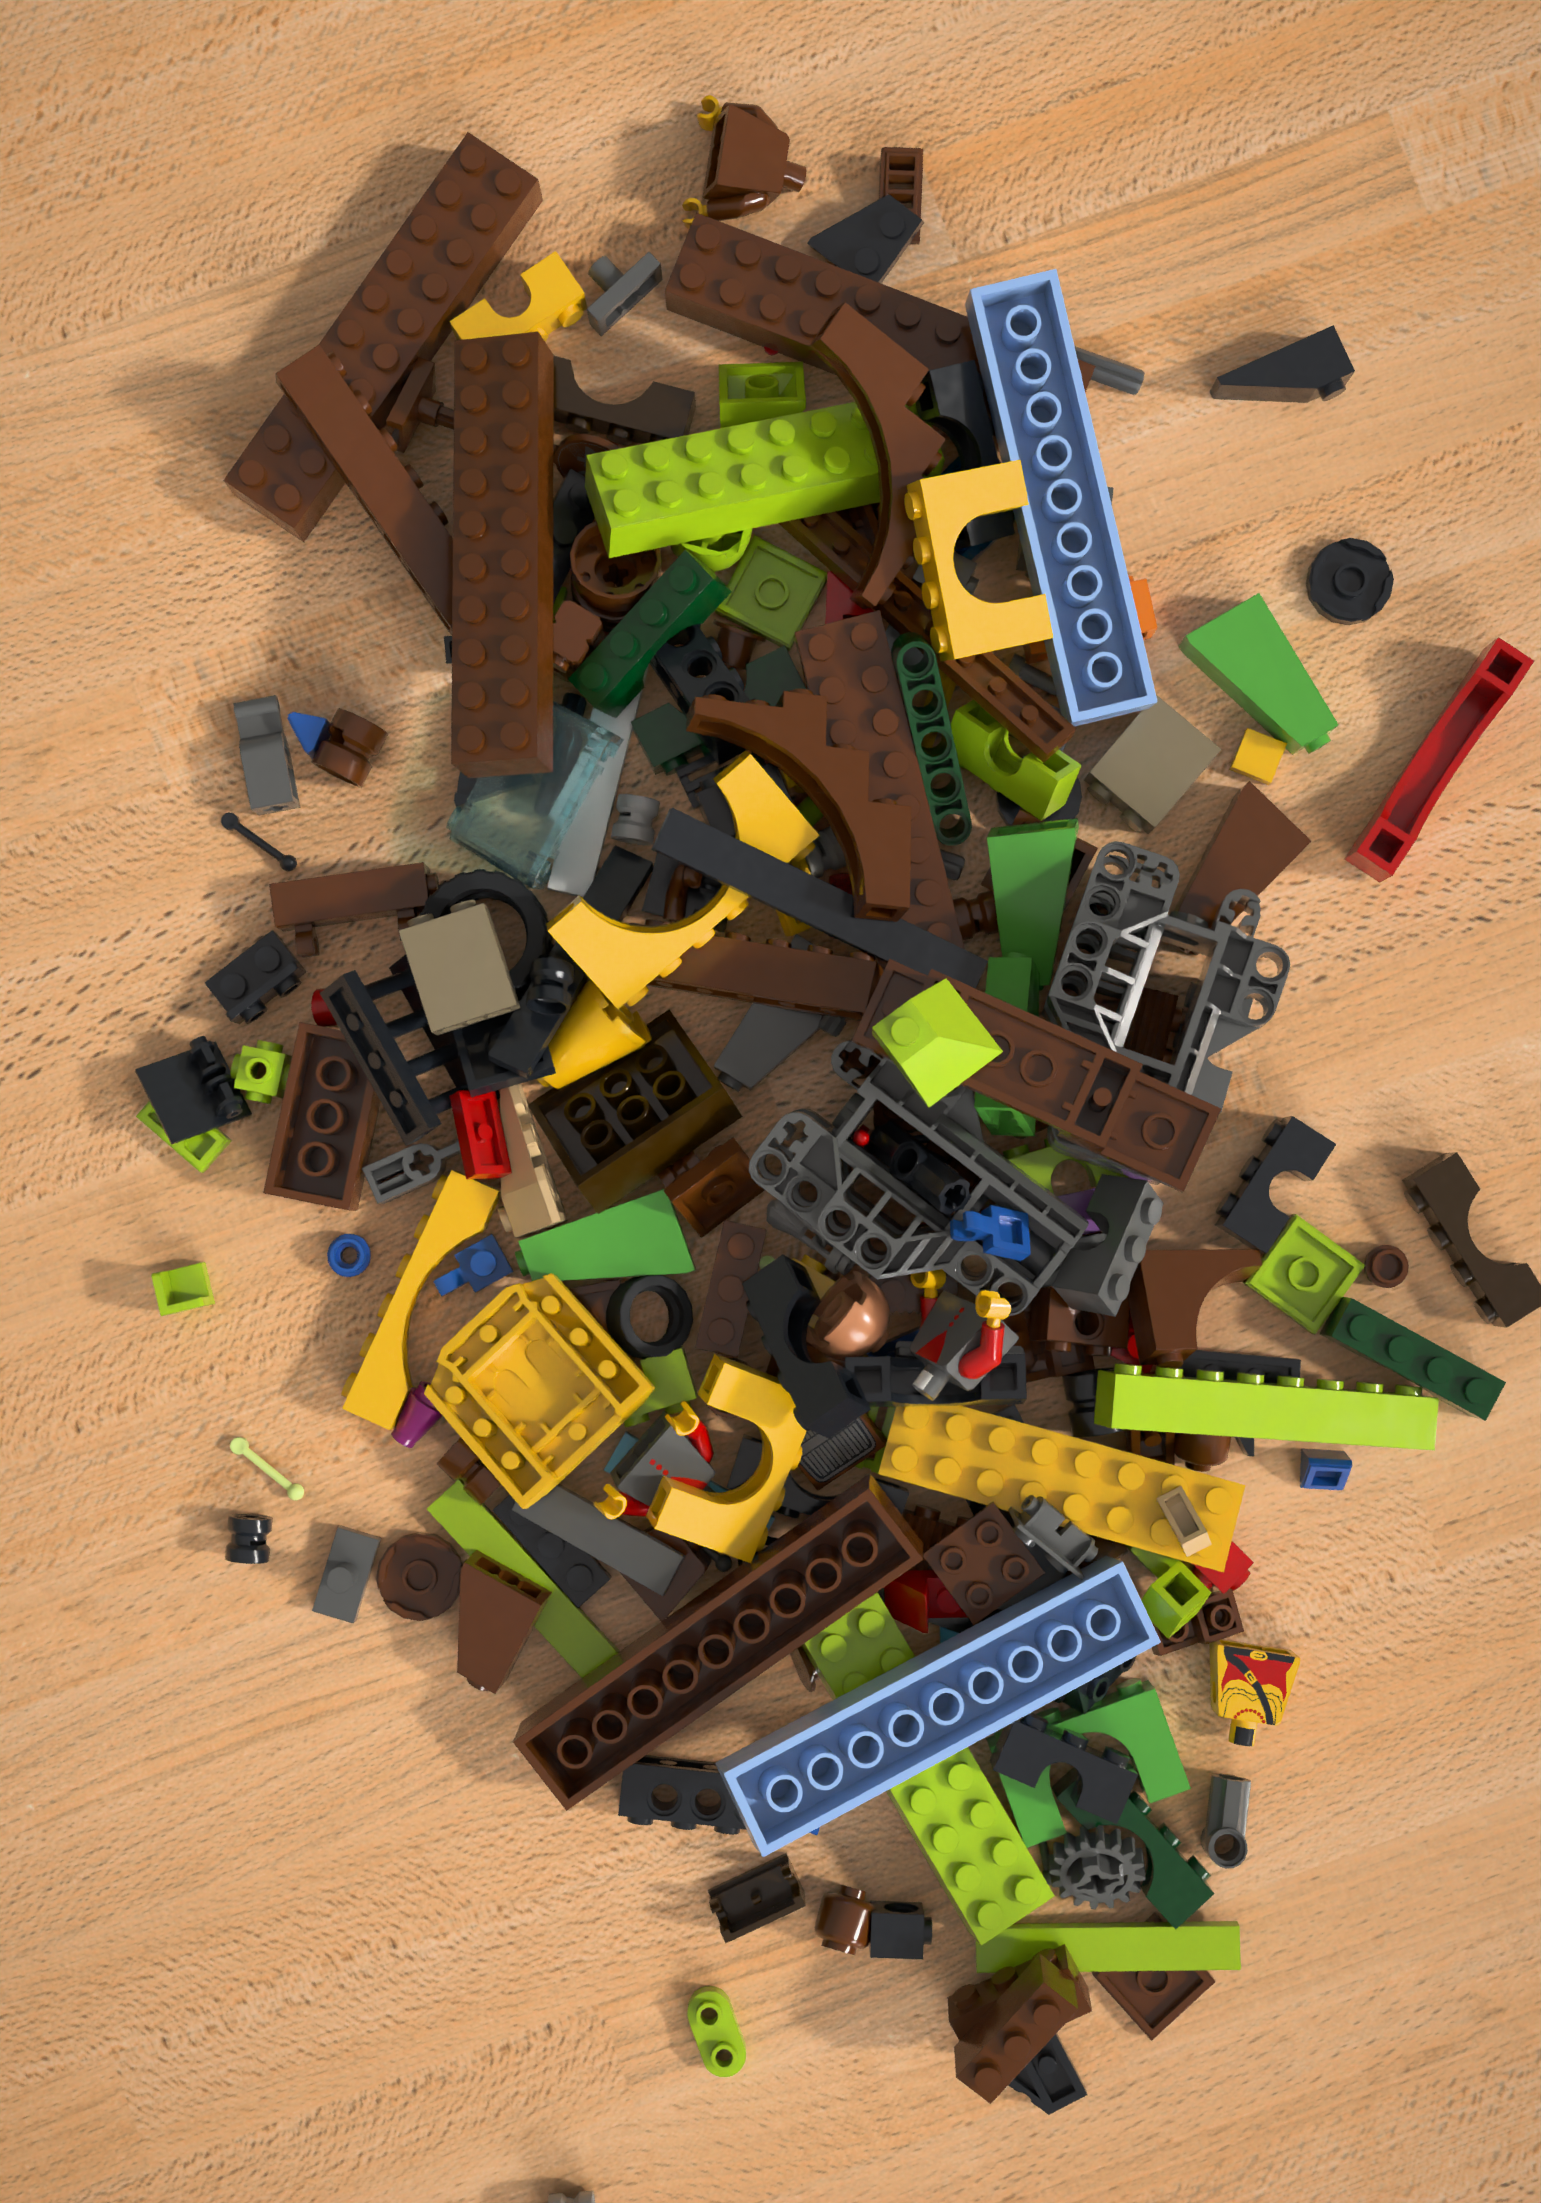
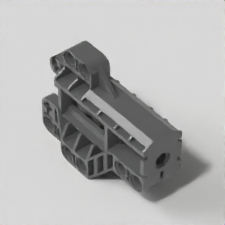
M1111 842L1102 847L1096 858L1041 1014L1046 1021L1142 1063L1143 1066L1140 1072L1192 1095L1204 1059L1255 1030H1259L1271 1020L1290 970L1289 956L1284 949L1277 945L1253 938L1261 916L1259 904L1261 901L1252 891L1237 889L1230 892L1217 909L1211 929L1208 928L1209 924L1205 920L1189 913L1172 911L1168 915L1180 876L1175 862L1166 856L1124 842ZM1116 851L1124 854L1127 859L1116 855H1106ZM1137 858L1144 860V864L1138 863ZM1115 865L1122 871V874H1111L1104 866ZM1157 867H1162L1166 870L1165 872H1162L1161 870L1157 869ZM1134 872L1139 874L1135 882L1130 880ZM1152 880L1159 882L1158 888L1151 886ZM1236 904H1241L1245 906L1244 911L1250 915H1245L1237 927L1231 925L1235 916V911L1232 909ZM1100 905L1107 910L1108 915L1097 916L1090 910L1089 906ZM1160 940L1207 956L1170 1063L1123 1048ZM1079 948L1089 951L1090 954H1084ZM1264 957L1273 960L1278 969L1276 977L1267 978L1262 976L1257 971V959ZM1110 958L1132 964L1129 975L1105 966L1107 959ZM1063 989H1071L1078 996H1069ZM1095 993L1120 999L1116 1013L1097 1005L1093 999ZM1251 998L1259 1001L1263 1007L1262 1018L1257 1020L1248 1018L1242 1010L1243 1000ZM1048 1125L1046 1135L1048 1143L1058 1153L1089 1162V1164L1129 1176L1133 1179L1147 1180L1149 1184L1158 1185L1160 1183L1057 1136L1059 1130Z
M852 1040L840 1043L834 1049L831 1056L833 1070L840 1078L854 1087L857 1093L849 1099L832 1124L811 1109L801 1108L784 1115L753 1154L749 1162L751 1178L817 1229L826 1241L877 1280L942 1269L976 1296L982 1290L998 1292L1000 1298H1005L1011 1306L1009 1316L1021 1313L1064 1260L1070 1249L1081 1238L1089 1225L1088 1220L984 1142L978 1112L974 1108L975 1098L973 1090L960 1085L959 1088L952 1090L928 1108L892 1060L853 1043ZM859 1049L862 1053L859 1061L866 1067H871L873 1056L881 1061L861 1086L855 1080L866 1073L857 1067L851 1068L849 1071L845 1069L844 1065L847 1060L842 1056L845 1050L853 1052ZM878 1101L882 1102L981 1178L969 1193L971 1198L963 1210H957L953 1215L942 1213L908 1183L894 1177L890 1172V1168L862 1146L855 1145L851 1139L853 1133L862 1124ZM803 1121L806 1124L803 1130L806 1135L795 1140L791 1146L784 1144L783 1142L790 1140L797 1130L793 1124ZM768 1154H773L780 1159L782 1163L780 1175H775L767 1169L765 1161ZM861 1174L885 1192L876 1206L855 1191L854 1184ZM801 1181H808L816 1187L818 1192L816 1201H809L801 1195ZM891 1197L916 1215L909 1226L902 1227L881 1211ZM988 1199L996 1203L994 1206L1028 1213L1029 1229L1031 1230L1029 1232L1031 1255L1018 1261L983 1253V1240H953L950 1235V1221H963V1213L965 1211L979 1213ZM836 1210L846 1212L850 1217L851 1225L840 1223L836 1216ZM870 1238L881 1239L886 1244L887 1251L874 1249ZM969 1255H979L986 1261L987 1268L981 1272H972L967 1269L963 1260ZM1014 1282L1020 1286L1022 1294L1017 1298L1008 1299L1000 1293L998 1288L1003 1283Z

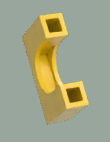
M1021 460L920 479L907 484L908 493L905 494L904 498L905 509L908 518L914 521L917 538H914L913 551L919 565L922 564L925 582L922 584V598L926 608L931 609L934 627L930 630V639L934 651L939 653L940 661L968 657L1053 638L1045 594L1004 603L984 602L965 590L954 568V546L958 535L967 523L979 516L1029 505Z
M714 1353L698 1395L707 1405L742 1417L757 1425L762 1438L760 1463L754 1474L744 1484L733 1490L719 1493L704 1491L663 1476L646 1517L654 1529L751 1563L755 1552H760L766 1543L768 1528L766 1526L772 1512H776L782 1505L785 1496V1481L790 1470L794 1471L801 1460V1443L807 1431L797 1422L793 1414V1408L796 1407L790 1393L780 1384L777 1377Z

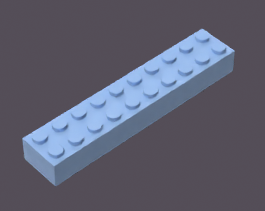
M1057 269L970 289L965 308L1002 463L1021 460L1029 505L1013 509L1033 596L1046 595L1053 638L1044 640L1061 715L1075 727L1149 709L1158 701Z
M1105 1556L1081 1569L1084 1575L1082 1580L1072 1573L716 1762V1767L751 1841L762 1857L769 1855L1161 1643L1123 1561Z

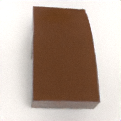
M1229 1589L1225 1594L1221 1591L1212 1592L1199 1612L1169 1639L1153 1624L1161 1643L1153 1646L1152 1651L1154 1655L1162 1656L1197 1643L1206 1645L1244 1632L1233 1591Z

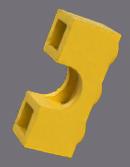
M555 251L520 274L524 290L531 299L524 313L511 318L500 316L484 298L449 322L457 340L539 332L546 342L549 337L548 334L560 326L566 328L575 324L583 316V311L587 309L585 293Z

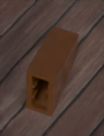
M476 1550L464 1562L460 1573L457 1673L466 1677L468 1683L474 1688L496 1694L511 1673L552 1592Z

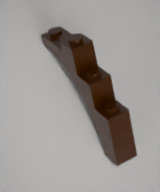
M844 302L832 311L809 345V348L836 373L855 400L870 433L878 465L880 508L876 538L867 567L850 597V600L859 607L867 609L877 604L882 606L896 588L893 579L901 568L906 570L915 561L913 541L917 536L914 521L908 518L904 503L905 494L908 493L907 484L925 479L922 474L928 476L935 469L942 458V454L938 450L946 439L905 407L906 405L910 408L923 393L926 386L921 381L929 369Z
M793 689L783 691L776 706H770L768 702L762 700H750L745 703L727 701L725 697L714 694L695 697L687 713L686 731L721 738L750 750L782 770L808 794L826 818L843 851L852 883L854 917L898 922L910 908L912 806L897 805L895 800L887 798L875 799L872 802L868 801L869 751L856 750L854 746L844 743L826 746L827 696L814 695L812 691L807 689Z

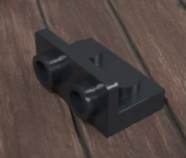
M272 930L207 980L205 984L227 1011L226 1016L231 1022L241 1024L245 1021L246 1024H250L267 1011L268 1008L265 1004L275 996L279 995L283 998L297 989L302 983L299 978L307 971L278 934Z

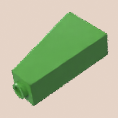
M1260 593L1187 634L1178 645L1187 658L1275 739L1287 743L1285 748L1292 755L1303 748L1310 754L1331 741L1328 734L1339 724Z
M1078 818L994 827L990 829L987 836L1002 955L1015 952L1032 957L1040 973L1039 991L1045 985H1050L1053 975L1079 829Z
M1015 952L1005 953L1002 957H989L985 993L1039 1017L1040 973L1033 958ZM975 1092L974 1108L991 1135L1035 1136L1036 1119Z
M664 1189L609 1208L600 1214L595 1213L520 1240L518 1242L521 1250L515 1252L522 1275L530 1274L532 1281L544 1278L543 1276L551 1273L563 1281L683 1274L695 1271L696 1267L674 1205L663 1191Z

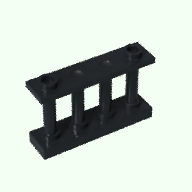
M405 954L389 967L392 973L391 976L364 985L356 970L341 975L323 990L320 995L405 1146L418 1141L442 1124L437 1114L452 1108L450 1095L459 1090L469 1089L453 1031L440 1035L431 1032L409 961ZM401 990L413 1013L385 1023L373 1001ZM423 1028L435 1050L406 1061L395 1038ZM444 1065L456 1088L428 1099L416 1076ZM496 1090L495 1092L498 1100L500 1098V1092L499 1090Z

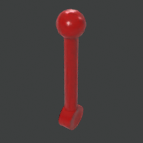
M864 1124L852 1136V1140L857 1146H865L870 1140L868 1133L870 1129Z

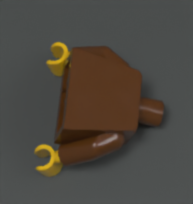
M711 95L705 96L702 99L703 110L712 112L710 114L698 113L696 115L699 126L702 129L713 131L702 196L708 202L707 205H702L696 198H688L682 204L685 211L698 210L699 214L717 221L731 220L764 210L766 206L781 194L783 188L800 192L806 178V167L787 161L790 138L787 133L778 129L777 125L760 106L726 102L722 107L719 105L718 100ZM694 218L682 220L686 228L690 229Z

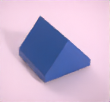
M292 712L288 714L287 719L304 751L313 759L321 741L329 740L330 733L327 730L330 722L326 718Z
M1301 1448L1300 1488L1344 1490L1353 1466L1352 1460L1345 1451Z

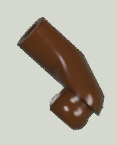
M682 864L675 867L666 890L663 912L664 921L677 922L685 919L688 887L695 889L700 887L703 874Z

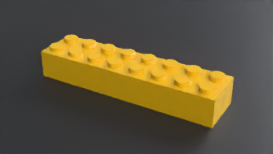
M961 1405L896 1407L878 1472L879 1475L984 1505L994 1502L1002 1510L1009 1511L1008 1509L1013 1507L1020 1514L1023 1512L1021 1505L1029 1495H1033L1036 1498L1041 1496L1064 1515L1065 1520L1059 1526L1065 1527L1071 1521L1086 1534L1223 1573L1246 1486ZM1179 1486H1182L1212 1543V1545L1186 1557L1156 1499Z

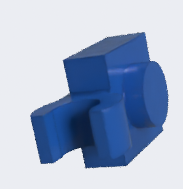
M990 1205L982 1210L981 1214L965 1211L963 1213V1221H950V1235L953 1240H983V1253L1018 1261L1031 1255L1028 1213Z
M491 1234L455 1254L454 1256L460 1267L433 1282L441 1296L449 1294L468 1282L474 1292L477 1293L514 1271L495 1236Z

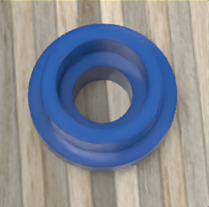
M356 1234L341 1235L334 1239L328 1248V1263L332 1270L341 1276H357L363 1273L370 1264V1246L365 1239ZM347 1247H352L357 1252V1259L354 1263H347L343 1259V1252Z

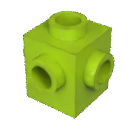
M257 1040L256 1048L243 1045L241 1054L237 1053L234 1056L231 1066V1078L235 1079L234 1088L246 1091L245 1099L271 1104L272 1096L284 1097L292 1056L282 1053L283 1045ZM259 1063H263L266 1066V1074L263 1078L256 1079Z

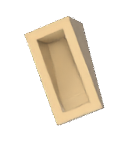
M1182 1486L1156 1498L1186 1557L1212 1545L1204 1525Z

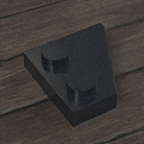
M888 194L811 237L807 244L835 266L882 284L918 233L924 221Z
M1057 2033L1009 2084L1015 2091L1029 2096L1031 2102L1048 2115L1088 2095L1086 2087Z

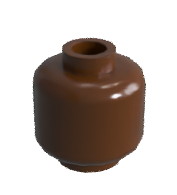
M1175 1433L1174 1453L1178 1458L1185 1461V1466L1188 1469L1207 1472L1211 1470V1466L1220 1465L1227 1460L1231 1437Z
M841 1885L839 1893L828 1892L823 1895L815 1924L816 1935L823 1939L821 1946L855 1955L857 1949H864L869 1945L871 1911L875 1910V1906L864 1901L865 1891Z

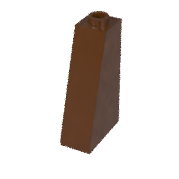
M1249 781L1233 797L1174 911L1195 915L1205 920L1209 924L1208 928L1211 929L1217 909L1230 892L1237 889H1247L1258 896L1303 851L1311 840ZM1241 904L1235 905L1232 909L1235 911L1233 921L1244 911L1245 906ZM1176 946L1177 948H1179L1182 952H1184V953H1186V954H1188V953L1191 951V950H1188V949H1185V948Z

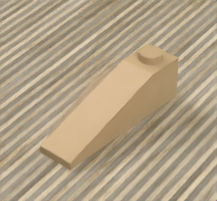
M521 1083L500 1089V1117L512 1173L501 1178V1198L504 1206L499 1207L498 1212L505 1231L513 1230L515 1238L568 1221Z

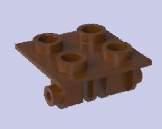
M991 1502L923 1552L925 1560L973 1625L1045 1574L1022 1540L1014 1533L1013 1528L994 1502Z

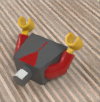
M942 1269L911 1274L912 1284L917 1288H924V1295L920 1297V1329L910 1345V1351L925 1365L912 1386L932 1401L935 1400L948 1381L966 1391L974 1389L989 1371L999 1366L1002 1357L1019 1339L1002 1321L1011 1312L1009 1302L1005 1298H1000L998 1292L986 1290L978 1293L975 1304L945 1290L939 1295L937 1289L943 1287L946 1281V1273Z
M686 1401L680 1403L684 1409L678 1416L671 1417L666 1411H663L610 1472L616 1487L621 1491H617L612 1485L606 1484L603 1490L609 1496L605 1501L601 1503L595 1501L593 1504L605 1517L615 1519L621 1514L646 1517L663 1476L704 1491L715 1492L707 1485L716 1473L710 1464L714 1451L708 1430Z

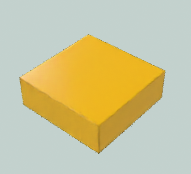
M1247 728L1243 733L1229 770L1269 785L1272 783L1287 743Z

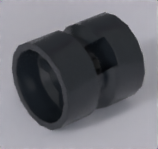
M1115 1367L1091 1369L1062 1376L1066 1400L1074 1405L1068 1412L1073 1437L1099 1436L1126 1430L1094 1424L1098 1370L1114 1371Z

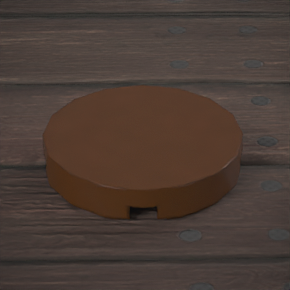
M418 1532L403 1536L387 1548L378 1564L376 1581L378 1590L380 1589V1594L384 1599L383 1601L391 1611L404 1619L424 1621L439 1616L451 1608L460 1594V1573L463 1566L461 1557L451 1543L438 1535Z

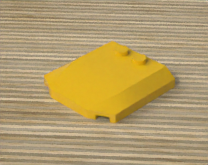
M552 1273L543 1276L544 1278L524 1284L518 1283L502 1290L442 1347L436 1361L439 1364L431 1385L427 1384L424 1395L522 1509L529 1508L556 1487L641 1407L656 1388L564 1283Z

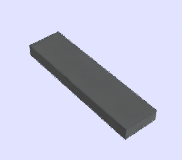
M558 1484L547 1495L527 1509H522L515 1502L512 1511L661 1596L666 1595L686 1557L683 1553L619 1517L608 1519L593 1505V1502L561 1484Z

